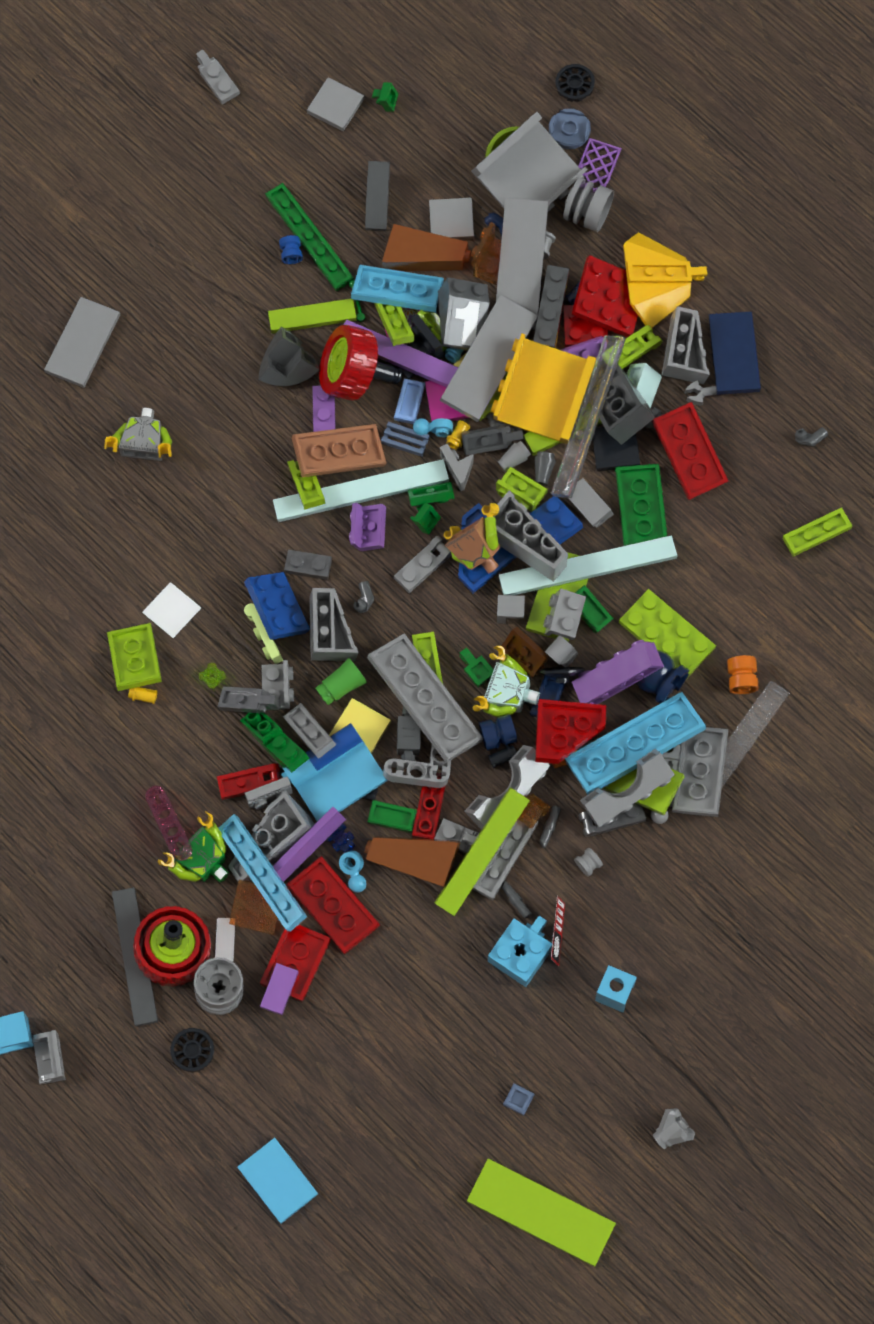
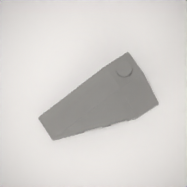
M287 792L282 793L264 811L265 816L259 825L256 824L252 829L253 834L251 836L271 865L275 864L314 825L310 816ZM235 856L228 867L238 883L243 884L251 878Z

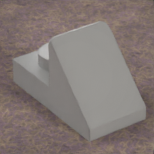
M445 444L440 447V456L444 459V463L459 490L463 491L474 463V455L472 454L460 460L456 450H451L449 445Z

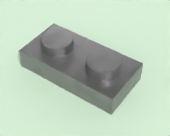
M288 550L284 572L328 580L332 556Z

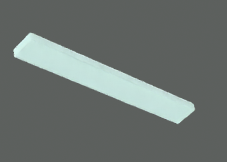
M444 459L321 488L326 504L304 510L299 494L274 499L273 504L277 520L282 522L349 506L353 503H362L408 492L409 489L449 482Z
M671 535L567 559V567L554 582L532 567L499 574V580L503 595H517L676 559L677 553Z

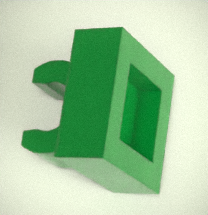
M383 82L382 90L374 89L372 98H377L376 104L382 105L386 112H394L399 93L391 82Z
M424 503L422 507H417V515L415 517L411 516L410 519L423 533L429 535L441 517L432 505Z

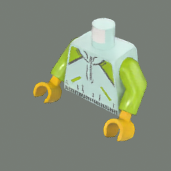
M494 646L499 655L496 656L494 653H490L489 656L492 660L499 659L500 663L496 662L485 696L474 698L475 701L480 703V706L474 705L472 707L473 710L478 712L483 709L487 714L500 717L521 712L524 702L537 705L540 692L529 689L530 679L527 672L517 661L508 654H505V649L502 646Z

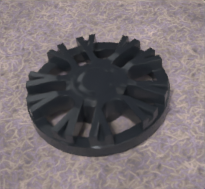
M570 64L558 72L555 85L558 94L566 98L567 101L579 102L591 95L595 86V78L587 67L580 64ZM571 69H579L578 74H573ZM561 77L563 79H566V81L559 82V79ZM589 77L591 78V82L584 81ZM571 91L570 95L566 94L565 92ZM579 91H584L585 93L580 95Z
M198 1028L182 1030L174 1037L171 1043L170 1053L172 1060L176 1066L187 1072L203 1070L211 1063L214 1056V1044L211 1037L205 1031ZM194 1032V1039L188 1040L187 1033ZM202 1034L203 1036L201 1040L197 1042L196 1040L198 1036ZM181 1036L187 1041L185 1044L179 1040ZM204 1041H209L210 1046L205 1048L201 1047V1044ZM175 1045L182 1046L183 1050L174 1051ZM202 1051H208L210 1055L202 1054ZM184 1053V1057L178 1060L176 1059L177 1056L182 1055ZM200 1057L206 1059L202 1065L198 1061ZM186 1059L190 1061L188 1067L182 1065V1062ZM192 1060H196L197 1067H193Z

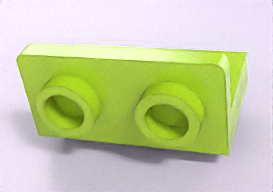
M512 467L508 469L501 480L498 479L496 482V491L502 498L510 490L515 495L514 498L531 512L537 508L547 493V488Z

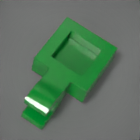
M467 647L459 652L461 660L468 665L464 668V672L478 688L491 678L494 670L482 655L476 659Z

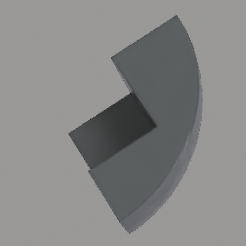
M281 326L265 352L259 370V380L276 386L295 385L311 378L318 372L319 366L313 354L303 349L301 346L302 342Z

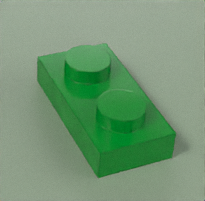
M451 482L408 490L410 504L416 507H422L424 503H445L450 499H455Z

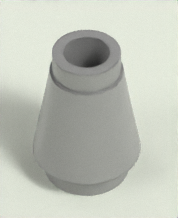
M521 441L517 444L514 442L497 462L506 472L510 467L513 468L528 460L527 457L531 453Z

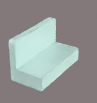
M647 363L630 364L627 376L651 408L662 376Z

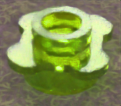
M209 663L208 668L199 673V679L204 681L210 689L216 688L221 680H224L226 677L225 672L220 671L215 663Z

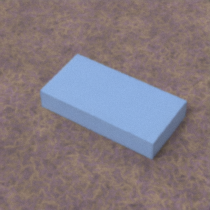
M404 378L394 415L395 421L414 424L417 420L425 389L424 382Z

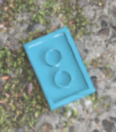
M273 1138L237 1167L280 1224L318 1195L317 1191L276 1138Z

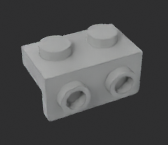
M560 589L556 594H552L549 601V607H552L550 615L547 614L543 627L546 628L545 635H561L564 638L574 640L586 596Z

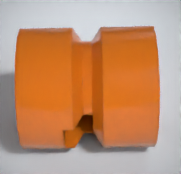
M743 655L727 660L728 674L731 675L729 678V691L731 693L750 694L759 690L758 678L754 674L757 672L755 657Z

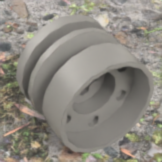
M579 177L567 196L563 219L570 221L573 217V223L578 224L582 217H585L584 227L598 233L609 213L614 190L600 185L595 193H593L594 183L589 181L585 186L586 180Z
M216 957L205 961L199 966L194 977V990L197 1002L201 1008L210 1014L223 1015L230 1013L238 1007L243 997V977L241 970L234 962L226 958ZM219 985L223 986V990H220L219 993L215 992Z

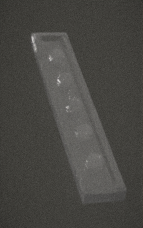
M773 681L768 683L727 740L722 788L789 696L788 691Z

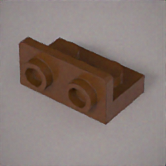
M518 627L512 629L501 645L505 649V653L517 661L532 678L540 673V669L545 668L543 665L550 657Z

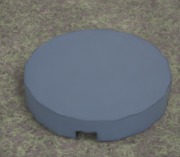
M563 109L551 118L549 134L561 148L576 149L588 141L591 131L590 121L581 111Z

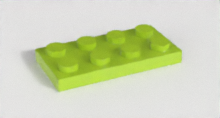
M649 589L619 620V624L638 640L654 642L657 650L667 653L673 659L675 668L683 665L689 669V676L716 648L713 642Z

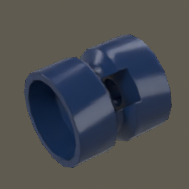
M510 714L497 717L495 722L491 719L479 722L480 733L487 751L499 748L500 743L506 746L517 742L516 731Z

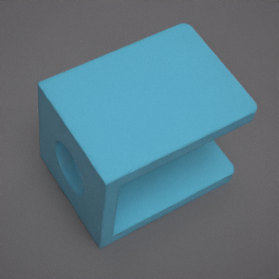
M608 965L598 988L595 1001L624 1012L626 1001L632 988L635 986L637 977ZM612 980L624 984V987L621 991L615 992L610 988V982Z
M24 1011L0 1017V1055L34 1046L29 1020Z

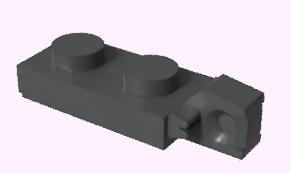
M499 425L461 432L465 455L505 449L509 445H513L512 441L523 439L522 429L517 427L510 428V425Z

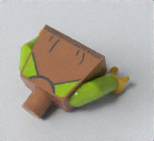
M490 503V506L484 505L481 511L487 518L484 519L482 517L462 530L458 526H450V530L444 532L445 539H450L445 546L451 551L452 558L465 565L468 569L472 570L481 564L489 574L499 566L493 558L494 554L500 549L496 518L493 517L499 513V506L496 503Z

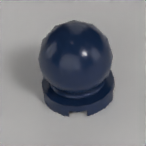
M657 650L664 667L635 684L640 690L648 694H657L655 701L661 704L670 699L668 696L674 689L680 690L688 678L690 670L683 665L675 668L673 659L667 653Z

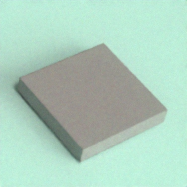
M328 77L308 107L307 114L344 132L365 98L363 94Z
M472 198L429 200L431 233L458 240L474 239Z

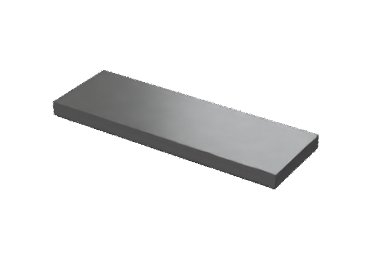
M505 198L496 301L502 295L538 315L548 201ZM537 319L531 330H536Z
M500 295L440 401L478 422L498 388L501 379L506 374L505 367L508 359L513 360L515 352L511 350L515 338L520 339L521 333L526 334V339L538 315Z
M405 633L368 654V660L446 763L482 742V735Z

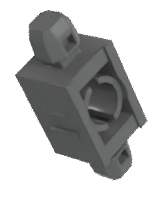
M403 707L402 716H398L397 755H401L402 760L415 761V755L419 756L420 728Z

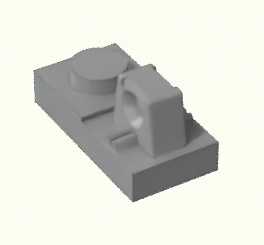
M443 818L435 839L460 841L458 851L466 854L479 833Z

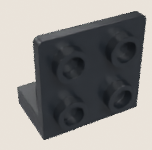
M418 314L410 318L414 342L405 343V345L437 359H442L444 357L442 344ZM400 368L407 379L416 375Z

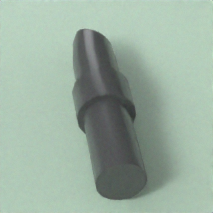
M552 806L548 820L544 824V830L540 839L543 849L547 846L555 830L556 821L561 811L560 807Z
M504 881L501 888L508 896L509 901L517 908L524 919L528 918L532 914L531 911L524 904L521 896Z

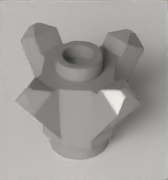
M665 1109L660 1125L653 1134V1137L663 1149H666L668 1146L671 1147L674 1144L693 1140L695 1132L688 1128L689 1125L681 1116L679 1109Z

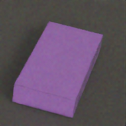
M276 963L260 1008L283 1015L299 971Z

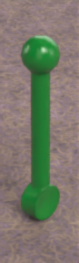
M351 280V281L349 282V286H350L352 289H353L355 280ZM355 300L358 313L356 316L357 321L363 322L365 315L361 311L359 300Z

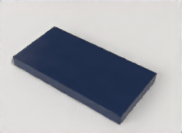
M752 312L709 314L708 320L717 395L760 392L761 386Z

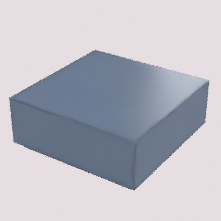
M513 1084L503 1106L524 1116L535 1094Z

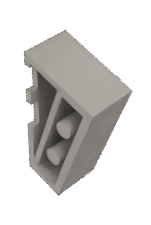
M679 306L674 310L670 320L662 375L690 382L698 380L699 384L704 385L710 374L705 360L706 352L703 349V336L698 311Z
M312 588L310 594L311 660L346 661L350 658L351 661H355L359 653L351 637V631L344 618V612L335 588Z

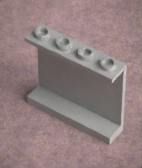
M538 112L534 113L471 170L503 208H505V198L548 201L549 211L555 206L552 202L557 197L560 200L570 192L567 188L575 184L579 177L585 178L583 174L588 170L586 167L580 169L541 125L539 121L542 117Z

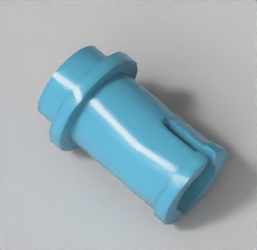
M447 348L445 350V358L452 363H456V361L461 359L460 355L464 350Z

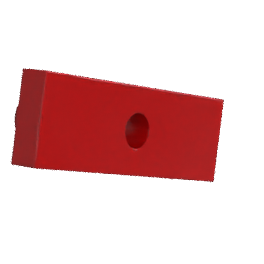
M441 773L436 774L437 779L442 778ZM422 786L412 833L413 838L435 839L446 786L442 788ZM427 803H433L434 806L431 807V808H428V807L426 806V804H427Z

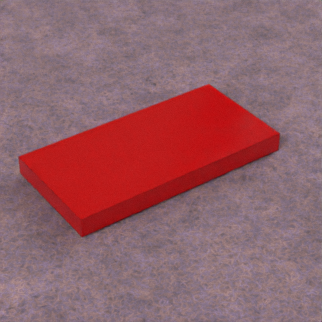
M692 402L652 420L653 426L688 500L729 482Z
M322 856L286 884L290 892L344 955L380 926L377 920Z

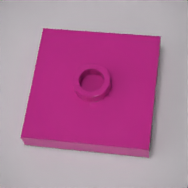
M432 381L425 382L431 421L441 418L451 421L469 418L440 401L446 387Z

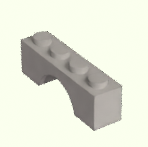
M523 745L514 757L510 759L509 764L512 777L508 788L501 795L492 798L478 795L464 811L481 830L509 787L525 797L531 792V787L536 781L541 780L546 775V770L550 765L548 763L535 762L536 750L533 747Z
M654 749L636 761L637 775L635 781L625 791L609 793L598 787L580 800L598 827L610 824L616 815L629 811L639 799L644 800L648 798L658 786L663 787L671 781L670 778L675 774L658 750Z

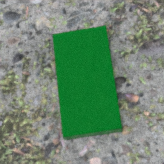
M659 464L615 467L623 546L667 537Z

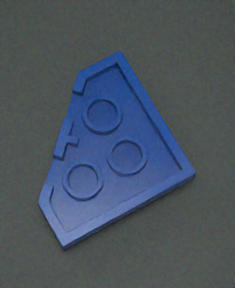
M479 503L462 516L461 530L482 517L486 518V515H483L481 511L482 506ZM500 546V549L493 556L499 565L494 571L488 574L481 564L471 570L459 563L458 578L474 594L517 557Z

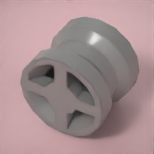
M587 848L582 856H577L574 859L576 865L587 877L592 875L595 868L603 866L600 858L590 848Z

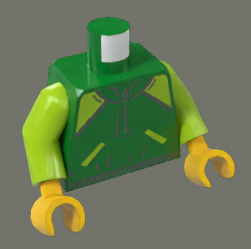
M205 811L208 815L207 821L202 822V819L199 816L197 817L198 822L203 826L174 856L163 852L168 860L164 863L158 859V863L161 866H168V869L181 880L192 882L201 880L206 882L213 876L221 883L229 875V872L221 866L226 861L225 853L227 848L221 831L213 822V816Z

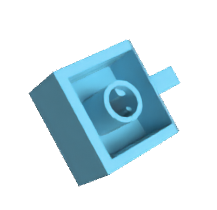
M538 916L532 925L527 923L525 926L514 918L489 953L488 962L527 987L552 950V943L543 938L545 934L541 932L547 924V920ZM516 950H524V956L520 954V957L516 956Z

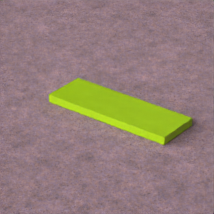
M487 1159L467 1199L468 1203L593 1267L596 1266L616 1225L615 1222L490 1159Z

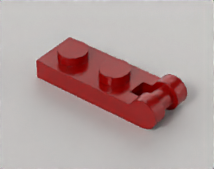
M273 763L216 776L221 799L225 800L243 796L248 791L282 779L279 776L281 771L279 764ZM270 774L271 780L264 781L263 775Z

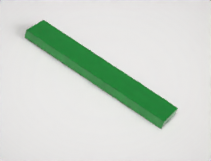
M284 183L265 193L268 201L291 232L300 238L301 245L336 292L347 286L351 280H354L352 274Z

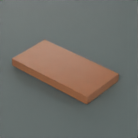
M376 424L294 434L292 436L302 478L384 467L386 465Z

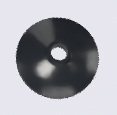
M583 667L540 669V673L556 678V683H567L570 677L585 671Z

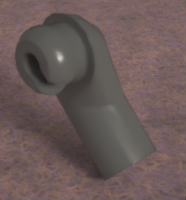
M823 427L813 434L807 433L804 429H799L795 433V440L801 445L815 446L828 436V432Z
M368 581L358 584L362 596L357 602H354L353 606L359 613L367 612L374 602V596Z

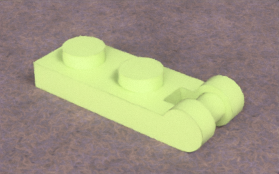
M252 603L247 604L244 612L249 620L256 625L253 631L258 641L263 640L265 644L262 650L267 660L272 659L275 664L282 662L283 658L274 639L270 640L255 605Z

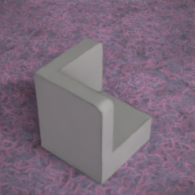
M498 595L497 623L506 624V618H524L525 596Z

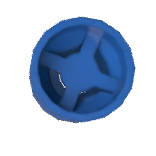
M295 235L282 237L279 240L280 249L283 251L281 253L282 262L284 264H296L302 261V251L299 250L301 246L300 238Z

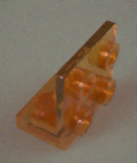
M490 222L488 228L485 227L481 233L479 246L475 245L473 248L471 267H473V276L497 285L501 241L495 238V223Z

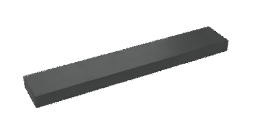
M134 887L113 891L112 897L135 1027L157 1023L158 1017L152 982L138 968L133 951L134 936L141 922L136 891Z

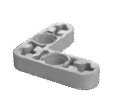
M431 743L430 763L389 759L385 762L383 776L391 782L442 788L447 785L449 780L451 760L447 763L437 760L435 754L438 751ZM392 767L396 768V773H391ZM404 768L407 769L406 775H403ZM438 768H442L441 779H437L436 776ZM418 769L422 772V776L413 777L410 771Z

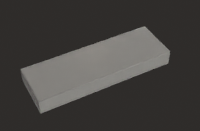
M301 703L283 716L318 759L336 746L332 738Z

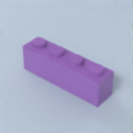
M638 640L628 650L615 653L614 658L609 661L605 660L596 664L597 668L580 673L578 675L579 678L572 681L579 702L600 704L663 668V663L654 642Z

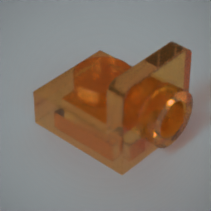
M534 794L526 797L530 801L518 818L529 828H533L539 818L546 815L551 808Z

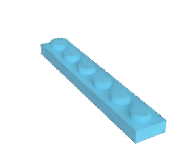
M233 814L219 827L222 837L284 928L291 932L307 916L239 817Z

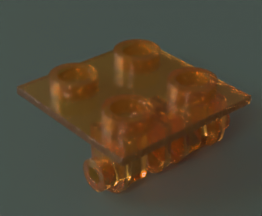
M239 879L229 924L274 935L277 916L254 883Z

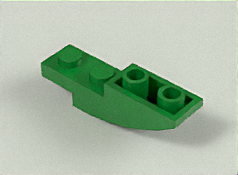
M249 712L240 720L263 748L283 768L286 767L291 773L309 759L307 754L283 733L280 726L265 713Z

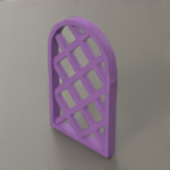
M589 138L578 166L582 169L590 164L592 170L583 174L587 182L590 181L588 175L595 173L597 179L591 182L596 183L599 181L601 186L606 187L611 179L621 148ZM591 144V146H592L593 149L587 151L588 148H589V145ZM604 148L607 154L600 156L598 150ZM595 152L598 158L591 160L588 154ZM617 153L616 158L614 160L612 155ZM586 156L588 162L583 163V160ZM609 156L611 163L605 165L602 159ZM600 161L602 166L595 169L593 163ZM612 166L609 173L607 167ZM604 169L607 175L599 177L597 171ZM607 178L606 182L603 184L602 180Z

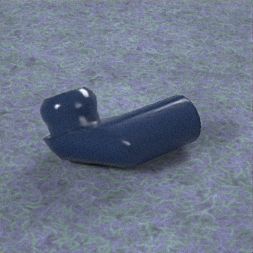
M489 213V216L485 217V224L489 227L497 226L502 237L504 218L497 213Z

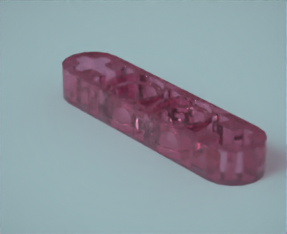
M152 786L146 792V801L172 855L177 860H186L192 854V845L165 790L161 786ZM157 794L162 802L159 805L155 800V795ZM170 810L168 817L164 819L159 817L162 811ZM178 827V832L175 835L168 836L169 829ZM180 841V843L183 846V851L179 852V848L176 842Z

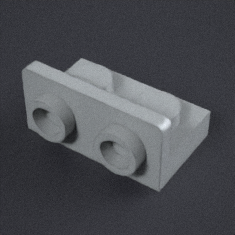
M283 660V664L262 665V689L265 692H269L270 696H276L281 701L279 710L290 709V702H294V688H290L289 680L294 679L293 667H289L288 660Z

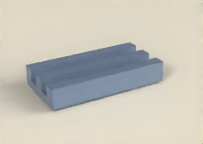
M388 422L384 436L381 439V444L422 457L429 440V435H418L413 429ZM390 436V437L399 439V440H401V441H403V442L411 443V444L420 446L421 448L418 449V448H415V447H412V446H409V445H406V444H403V443H400V442H397V441L388 439V437Z

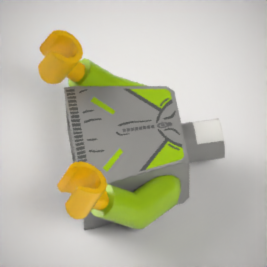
M142 408L141 417H130L128 422L124 423L113 436L105 438L104 449L113 447V452H117V447L119 446L121 456L162 461L163 454H168L169 457H172V440L167 429L161 426L160 420L153 419L155 411L151 408Z

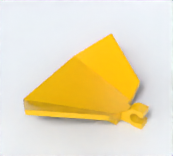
M639 232L623 245L630 305L645 326L650 325L651 328H654L672 313L677 306H680L689 299L692 279L704 281V276H707V267H691L690 261H687L686 257Z

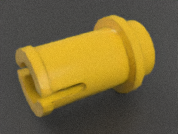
M461 420L457 422L452 434L446 438V444L450 448L457 450L458 447L463 445L461 432L468 431L470 429L469 424Z
M143 687L129 689L128 698L132 699V701L139 700L155 704L158 690Z

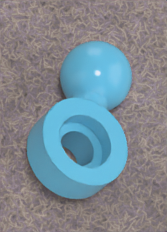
M421 418L414 422L413 430L418 435H425L432 431L437 437H447L453 432V421L441 418L429 423L426 419Z
M348 851L340 857L339 866L345 874L351 876L348 881L350 890L360 893L364 891L367 884L366 879L359 874V871L363 868L364 860L357 851ZM352 858L356 862L355 866L351 863Z

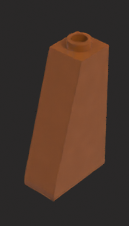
M393 224L382 259V268L397 271L463 270L464 264L470 260L471 251L468 250L467 241Z
M376 836L373 837L372 841L368 840L364 853L367 854L366 860L444 887L448 882L461 842L457 840Z

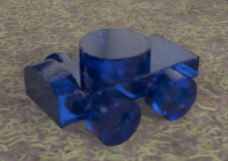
M344 823L327 840L329 842L335 841L332 847L337 852L342 850L343 853H346L355 847L352 841L355 837L350 831L345 833L344 830L347 827Z

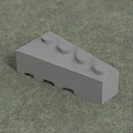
M509 490L497 504L499 506V513L493 516L496 518L499 545L554 582L567 567L568 553L550 534L546 533L538 520H534L527 512L526 507L522 503L520 504L514 498L515 495Z

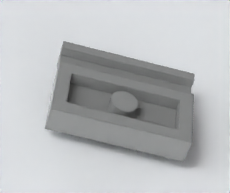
M287 776L248 791L245 795L250 810L254 808L259 810L268 806L269 802L277 799L282 793L292 794L293 792Z

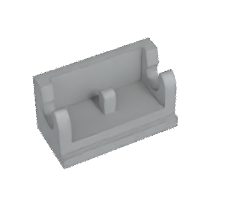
M584 478L564 493L593 527H599L614 515L612 510Z
M53 1030L33 1035L39 1084L66 1080L60 1039L57 1031Z

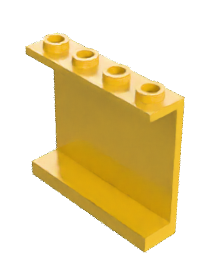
M521 333L520 339L515 338L511 350L515 352L513 360L508 359L505 371L508 372L506 380L501 379L498 392H501L499 401L494 400L491 412L494 413L493 420L568 444L596 358L588 355V358L585 359L525 339L526 334Z

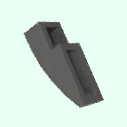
M368 161L365 230L387 231L390 162Z

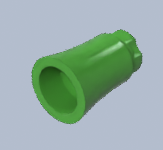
M348 658L330 676L321 681L323 684L318 685L315 689L324 702L330 705L334 700H339L352 690L366 684L367 681L351 659Z

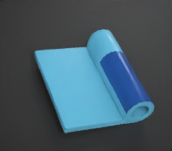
M351 723L330 736L336 746L319 759L309 750L306 752L309 759L291 773L286 767L283 768L282 777L288 776L290 784L296 787L316 821L320 820L332 807L341 812L388 781L383 776L380 766Z

